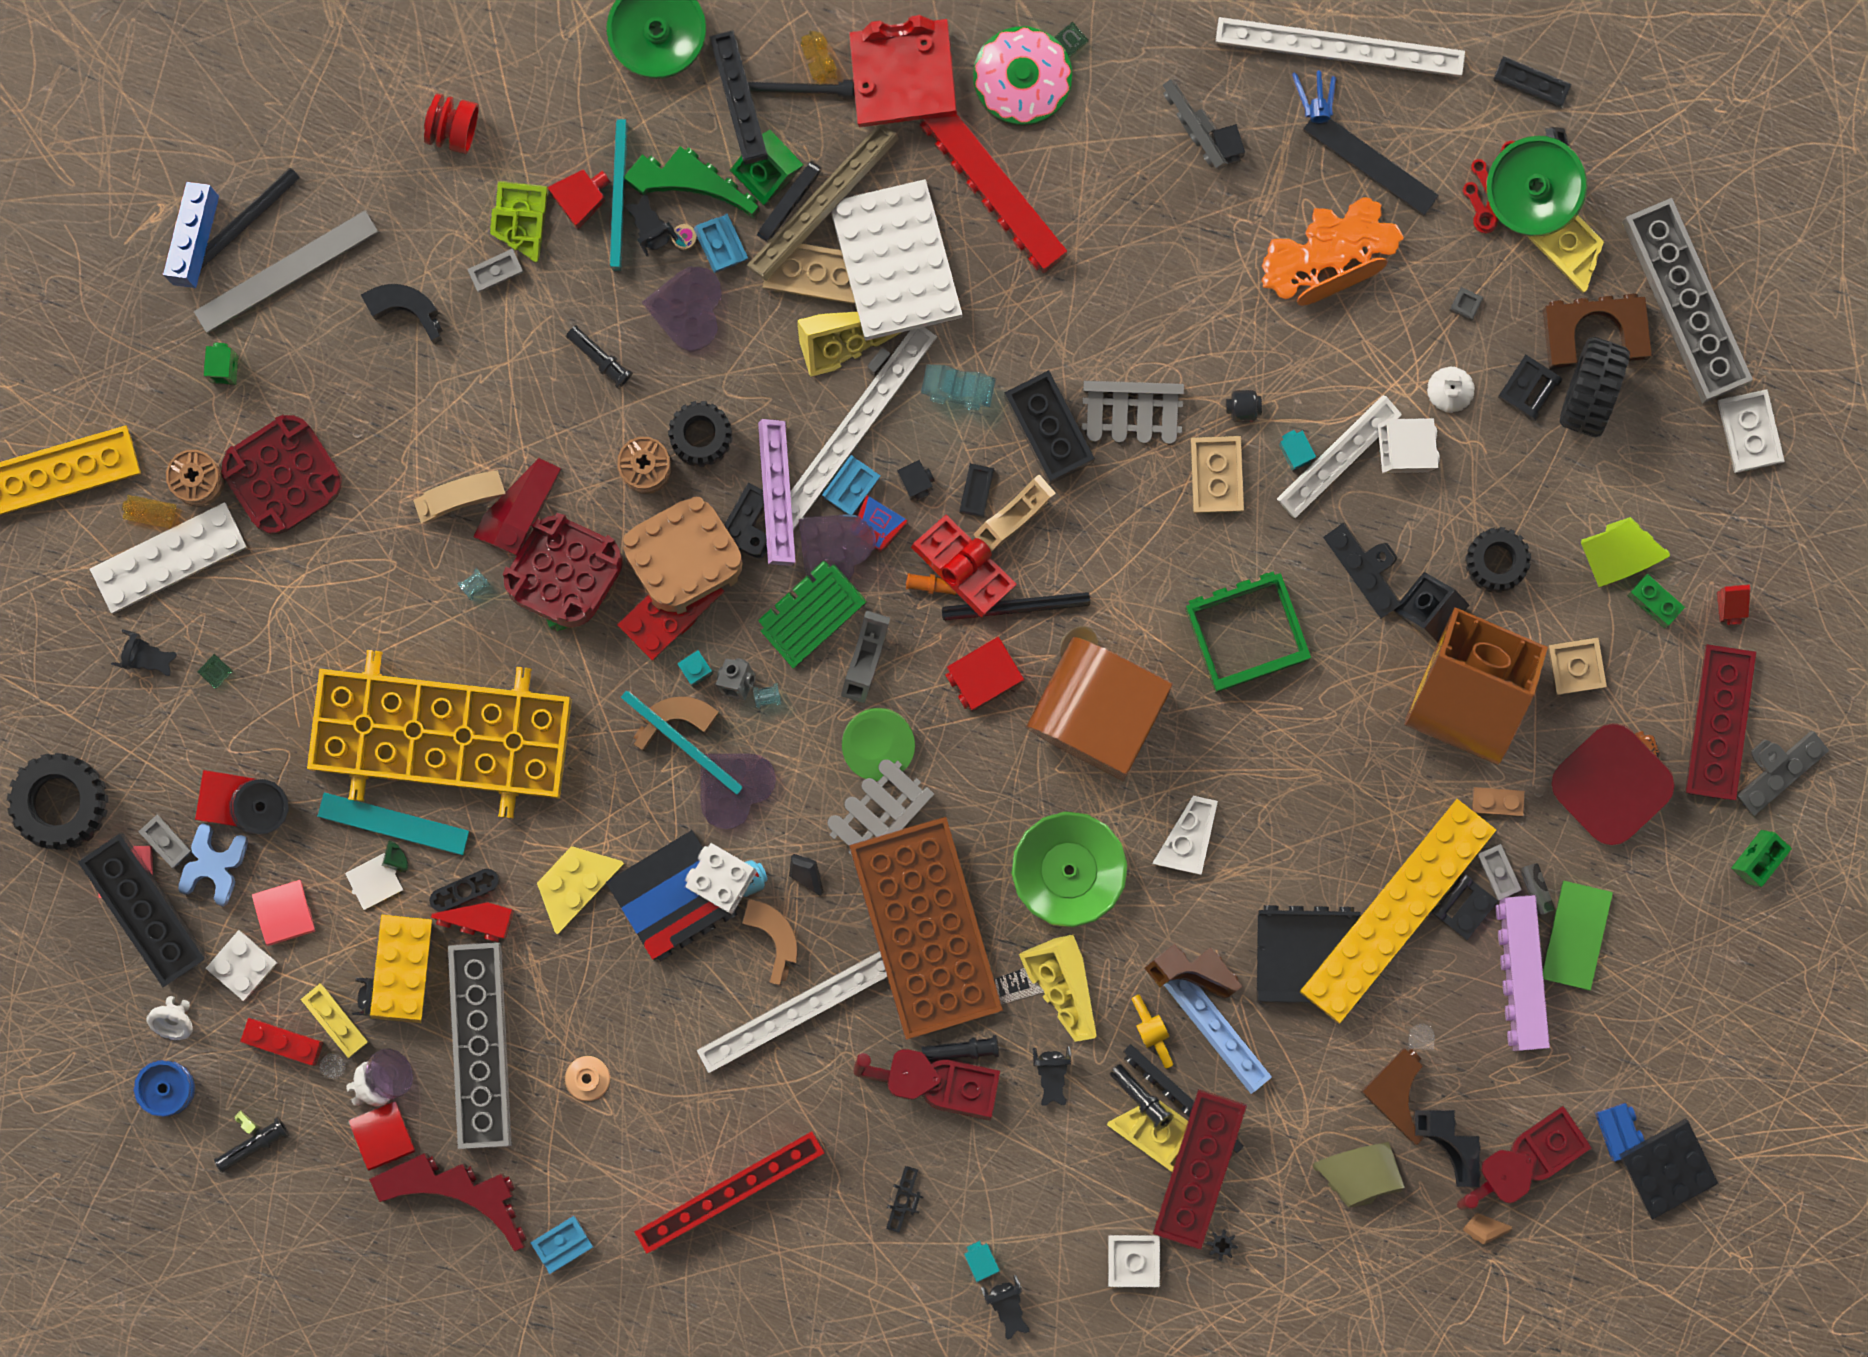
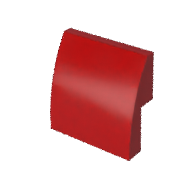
M203 770L195 820L237 827L229 812V802L232 793L239 785L256 779Z
M396 1101L349 1120L368 1171L416 1152Z

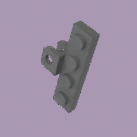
M1170 79L1164 83L1163 87L1166 91L1163 95L1170 105H1176L1179 110L1176 115L1197 147L1201 145L1206 153L1203 157L1211 168L1215 166L1219 170L1227 166V161L1209 135L1214 130H1217L1207 112L1202 108L1194 112L1175 81Z
M1810 731L1786 753L1778 744L1763 740L1751 751V755L1759 768L1764 772L1738 793L1737 798L1748 812L1755 816L1829 752V749L1814 731Z

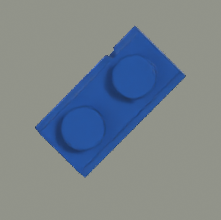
M1622 1103L1595 1113L1612 1161L1620 1160L1619 1154L1644 1141L1641 1131H1636L1633 1122L1637 1121L1632 1106L1627 1107L1626 1103Z

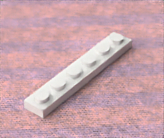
M1383 395L1277 498L1279 503L1292 517L1296 518L1379 437V423L1388 419H1398L1402 414Z

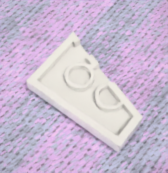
M1192 796L1152 864L1201 875L1218 801Z

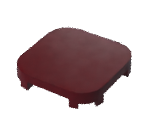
M283 414L275 417V420L237 445L229 447L225 451L226 454L222 460L221 472L224 479L252 522L261 531L268 534H281L289 531L332 503L338 497L342 487V478L339 470L320 440L302 418L294 415Z
M556 513L555 516H548L542 520L537 519L531 525L533 531L510 568L505 567L503 572L504 587L510 599L517 605L561 626L569 628L579 627L587 623L595 615L621 572L623 556L615 540L609 535L604 537L568 520L564 514Z
M1618 723L1604 724L1599 727L1559 764L1553 773L1551 782L1553 793L1558 801L1596 840L1608 845L1621 844L1630 839L1668 803L1673 795L1675 786L1670 769L1645 745L1632 729Z

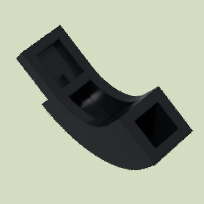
M386 284L361 294L374 320L393 311H408L420 319L433 344L442 340L439 333L443 332L438 320L436 318L431 320L439 312L430 299L420 291L406 285Z

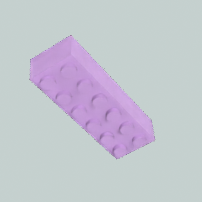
M1533 895L1503 898L1499 900V905H1496V918L1501 920L1502 929L1498 930L1499 945L1504 947V955L1500 956L1501 969L1506 970V980L1503 981L1504 996L1508 995L1509 1005L1505 1006L1506 1021L1511 1023V1031H1507L1508 1045L1513 1046V1051L1549 1048L1536 897Z

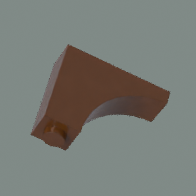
M1403 1048L1360 1092L1414 1145H1418L1424 1138L1422 1136H1415V1125L1409 1111V1093L1415 1076L1423 1067L1419 1063L1422 1058L1413 1049L1407 1051Z

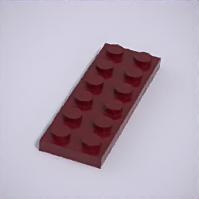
M1705 645L1685 794L1736 801L1755 667V651Z
M1198 1089L1153 1231L1154 1235L1202 1249L1247 1104Z

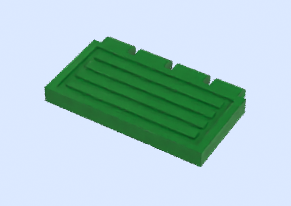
M824 560L811 571L816 581H813L807 575L793 588V591L798 596L797 598L791 592H788L775 604L776 609L780 612L779 614L771 608L758 620L764 627L761 630L762 634L792 668H796L867 603L865 598L835 564L830 567Z

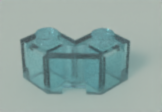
M927 364L921 394L930 396V401L944 404L945 401L965 405L964 408L979 411L980 407H990L996 378L980 372H965L945 365Z

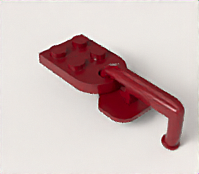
M901 1049L894 1054L891 1070L869 1066L871 1058L866 1053H860L857 1056L853 1069L854 1075L888 1083L890 1093L896 1097L915 1100L922 1095L924 1100L937 1110L991 1121L1000 1075L999 1070L951 1060H940L931 1064L922 1052L909 1049Z
M1561 1106L1520 1134L1512 1143L1510 1151L1499 1150L1485 1159L1481 1170L1487 1181L1457 1202V1207L1460 1210L1474 1209L1478 1206L1479 1200L1493 1191L1501 1201L1505 1203L1515 1202L1529 1192L1531 1181H1540L1551 1177L1592 1147L1565 1107Z

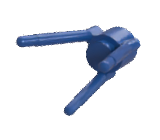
M1320 70L1317 71L1318 98L1313 99L1309 106L1298 75L1293 73L1295 85L1305 108V117H1310L1313 123L1329 121L1330 116H1333L1332 105L1336 77H1331L1328 101L1326 102V99L1323 98L1322 73Z

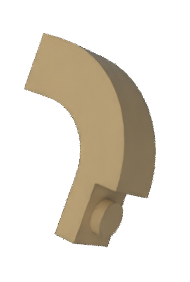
M497 470L448 482L424 492L423 496L413 501L422 524L466 506L490 502L504 495L505 491Z
M1040 475L1036 476L1009 504L988 519L973 535L983 540L989 546L991 552L994 551L1043 509L1056 493Z

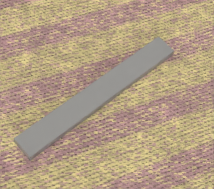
M365 210L195 310L194 313L208 334L379 232Z

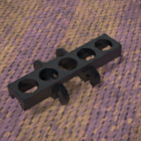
M905 1166L900 1184H893V1187L898 1188L893 1206L887 1204V1208L892 1209L886 1229L899 1233L906 1210L911 1211V1215H914V1213L919 1214V1211L916 1209L919 1199H923L924 1196H921V1192L918 1191L917 1194L912 1193L918 1169ZM907 1170L914 1172L911 1180L905 1178ZM903 1183H910V1188L903 1187ZM900 1194L907 1196L905 1204L898 1202L897 1198ZM910 1196H915L912 1207L908 1208ZM895 1210L902 1212L901 1216H896L894 1214ZM894 1218L899 1220L897 1228L891 1227V1222Z

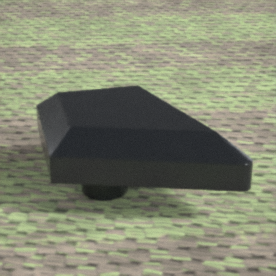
M793 853L790 861L789 877L821 896L824 891L817 861Z

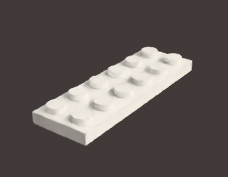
M224 502L90 568V571L111 614H115L248 547L227 504Z

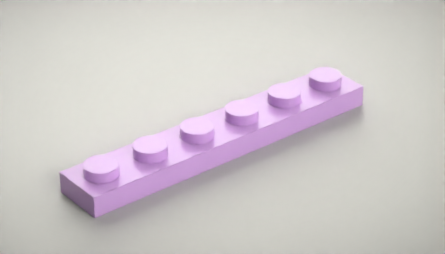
M762 419L758 422L768 564L792 566L795 563L785 421Z

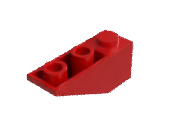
M487 902L433 913L431 918L437 919V925L450 928L451 924L461 926V932L474 935L475 931L485 933V939L499 942V938L506 939L514 910Z

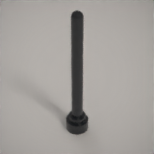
M843 79V82H838V84L748 82L750 92L838 94V97L851 100L854 97V80Z

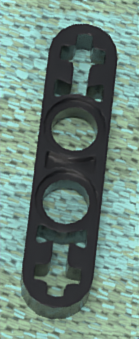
M813 161L805 167L757 233L759 238L767 243L773 238L817 179L822 167Z

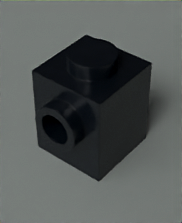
M1237 124L1212 132V139L1228 165L1240 162V158L1244 157L1245 150Z
M920 459L897 470V474L910 500L916 498L917 501H920L930 495L929 491L933 490L931 483L935 482L929 468L924 470Z

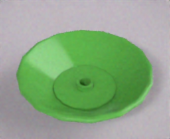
M1066 811L1043 817L1025 831L1014 851L1012 877L1017 895L1029 911L1051 925L1077 927L1095 922L1110 911L1125 888L1127 862L1122 844L1111 829L1088 814ZM1072 866L1074 868L1073 874L1067 875L1064 872V868Z

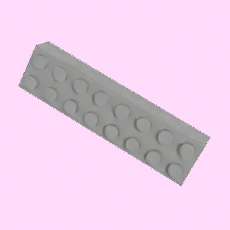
M1667 199L1627 216L1622 224L1702 404L1748 385L1753 380L1673 199Z
M501 943L448 946L458 1149L512 1146Z

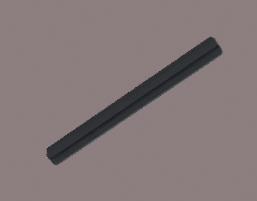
M292 168L287 169L207 243L201 269L299 180V175Z
M1083 592L1004 600L998 602L983 617L1089 606L1091 603L1090 594ZM968 604L942 607V618L945 621L980 617Z

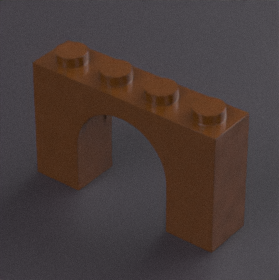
M1638 294L1623 295V299L1603 296L1598 298L1599 301L1589 302L1588 298L1573 300L1574 303L1564 304L1563 300L1549 302V306H1545L1543 309L1549 369L1575 366L1577 363L1574 339L1575 328L1580 320L1592 315L1604 316L1617 326L1621 336V345L1630 351L1628 361L1648 360L1652 354L1646 298L1638 297Z

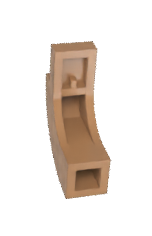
M691 697L668 698L649 708L667 724L674 721L688 722L704 734L707 733L720 715L719 711L712 706ZM641 716V719L648 725L646 728L641 726L634 736V739H636L634 745L644 752L659 730Z
M748 899L743 925L762 929L773 938L777 952L770 983L781 986L782 981H787L790 969L789 966H785L786 961L797 962L798 948L794 931L785 917L776 909L765 903Z

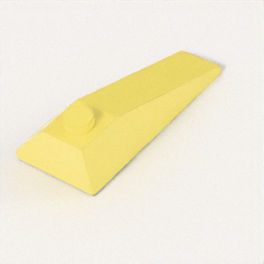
M858 312L820 314L797 320L799 342L811 377L835 371L842 367L841 363L851 357L856 359L867 348L871 346L877 347L900 334L896 333L865 341Z
M1074 935L1054 938L1020 953L1019 956L1029 979L1033 984L1037 982L1045 991V995L1042 997L1047 1003L1051 1002L1058 1011V1019L1073 1040L1077 1042L1095 1038L1097 1035L1083 957Z

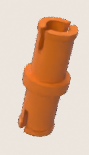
M907 574L906 589L928 591V594L938 592L956 595V592L942 578L935 577L934 574H930V576Z

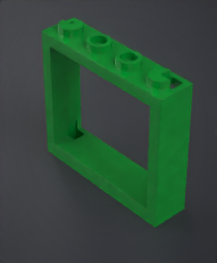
M1273 571L1260 575L1261 580L1251 583L1250 579L1236 584L1237 588L1227 591V588L1212 592L1213 597L1204 599L1203 596L1196 597L1189 601L1190 605L1185 607L1215 693L1311 659L1281 573L1275 575ZM1275 585L1298 652L1219 679L1196 612Z

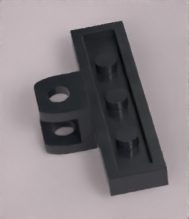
M748 482L724 526L738 546L739 551L741 550L754 558L762 559L767 552L766 534L755 528L754 525L764 509L763 490ZM760 541L758 546H754L755 542Z
M1345 522L1323 537L1380 619L1402 605L1381 574L1398 559L1388 543L1378 544L1365 552ZM1381 552H1384V553H1385V555H1386V559H1385V560H1382V559L1380 558V553H1381Z

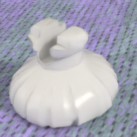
M1450 366L1439 369V371L1432 375L1428 382L1427 392L1431 403L1436 405L1437 409L1453 413L1462 411L1463 408L1470 404L1474 397L1475 389L1472 378L1466 371Z
M169 996L166 999L167 1006L154 1008L148 1014L147 1023L150 1029L161 1037L171 1040L187 1039L193 1030L192 1023L185 1014L189 1010V1002L182 1000L181 1005L176 1006L174 1005L175 997Z
M369 1061L362 1063L355 1070L354 1082L348 1083L346 1087L348 1092L354 1090L356 1092V1097L351 1099L354 1105H361L363 1102L377 1107L385 1105L390 1101L392 1087L390 1081H388L387 1074L376 1063Z

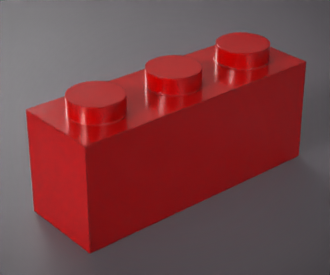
M248 1018L240 1040L242 1043L312 1066H316L324 1044L323 1041L253 1018Z

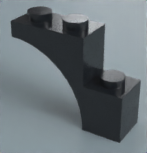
M1415 1110V1136L1431 1139L1445 1151L1454 1169L1456 1187H1480V1136H1455V1110Z

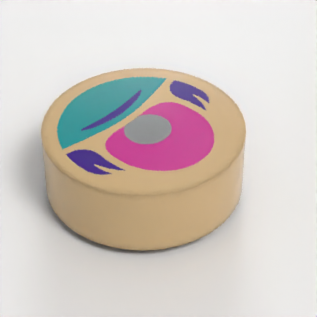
M681 224L674 229L678 240L675 241L672 237V241L678 249L689 250L696 244L697 235L693 227Z

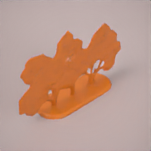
M1363 197L1349 205L1344 219L1338 218L1332 210L1315 208L1312 215L1313 223L1308 226L1305 233L1309 239L1307 244L1301 245L1290 239L1271 240L1267 249L1268 254L1262 264L1266 273L1262 278L1263 288L1274 289L1280 298L1289 299L1297 292L1299 285L1311 286L1302 292L1297 299V304L1300 306L1310 305L1379 273L1388 262L1385 258L1370 260L1372 254H1395L1399 247V242L1404 237L1396 224L1378 222V219L1381 217L1382 205L1368 197ZM1364 246L1368 249L1366 254H1364L1362 249ZM1353 258L1362 263L1347 271L1343 270L1344 266ZM1326 267L1336 269L1338 275L1319 283L1317 277L1322 269ZM1313 268L1316 269V274H1315V275H1313V274L1311 273V271L1313 270ZM1303 271L1311 277V280H1308V278L1303 280L1296 276V273ZM1295 279L1299 283L1293 284L1291 280Z

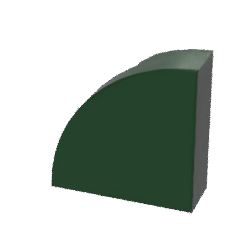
M389 840L381 866L406 873L408 868L407 858L399 845Z

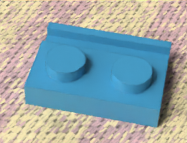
M728 214L694 227L697 238L714 273L748 259Z
M851 455L824 491L822 497L852 517L881 476Z
M575 1215L530 1242L549 1274L593 1248Z

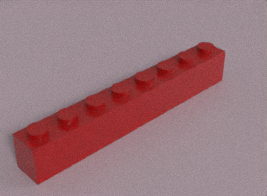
M957 114L920 119L922 123L919 126L927 136L932 135L937 141L935 146L942 155L948 154L952 159L950 164L959 175L961 173L964 174L968 179L966 184L974 194L978 192L983 198L981 203L989 213L993 211L997 215L999 226L1004 232L1010 231L1014 236V239H1012L1013 243L1020 251H1026L1030 256L1028 261L1036 271L1040 269L1044 274L1067 256L1066 248Z
M811 1131L634 1232L644 1251L648 1254L825 1154L814 1132Z

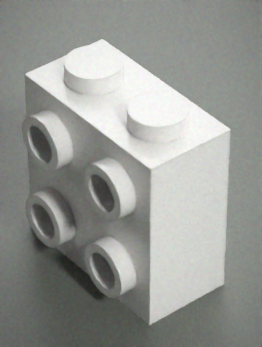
M1434 418L1388 419L1378 424L1382 473L1429 472L1438 468L1440 456L1436 448L1437 428L1434 426Z
M711 843L709 847L705 846L699 854L698 860L700 862L696 869L692 868L685 879L688 882L685 887L733 914L757 870Z

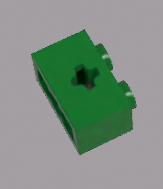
M213 343V346H206L204 377L211 384L236 385L238 355L236 352L228 347L226 343Z
M1649 574L1645 575L1627 595L1664 629L1685 608Z
M1760 830L1731 869L1747 884L1763 887L1792 848L1775 832Z

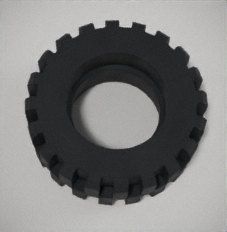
M1597 337L1587 339L1563 403L1559 422L1564 428L1594 438L1602 435L1617 401L1628 366L1630 351L1626 347Z
M63 753L41 755V758L31 759L27 762L28 765L25 768L21 767L17 771L18 777L16 780L12 779L10 783L12 787L11 794L7 793V801L10 802V807L7 810L9 816L13 818V826L21 832L20 835L37 846L62 851L82 846V842L91 840L94 837L93 833L96 830H100L103 825L101 824L102 818L106 817L108 812L105 809V805L108 803V795L104 791L106 789L104 781L99 778V773L90 767L88 763ZM62 778L69 780L77 787L80 793V806L77 814L71 821L63 825H50L44 822L36 811L37 794L40 788L51 779Z

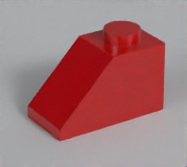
M1750 585L1726 586L1717 592L1720 622L1727 621V626L1740 625L1742 620L1749 617Z

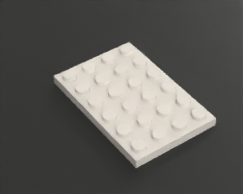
M926 179L843 198L831 211L865 341L962 318V311Z

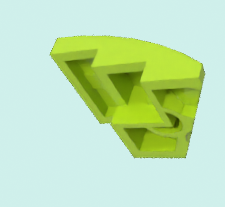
M499 181L497 185L496 207L492 209L490 234L499 240H503L508 246L520 251L534 262H538L540 256L548 186Z
M1631 517L1608 524L1605 532L1581 540V545L1598 587L1631 576L1670 557L1669 551L1661 547L1647 531H1643L1639 524Z

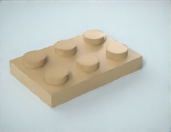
M1241 436L1191 438L1193 513L1243 512Z

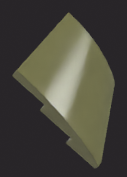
M1389 1142L1346 1151L1314 1162L1312 1165L1315 1171L1319 1170L1329 1181L1328 1185L1340 1195L1341 1200L1349 1208L1372 1204L1379 1195L1397 1193L1404 1189Z

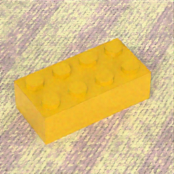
M381 915L370 1013L371 1019L422 1023L432 929L431 919Z

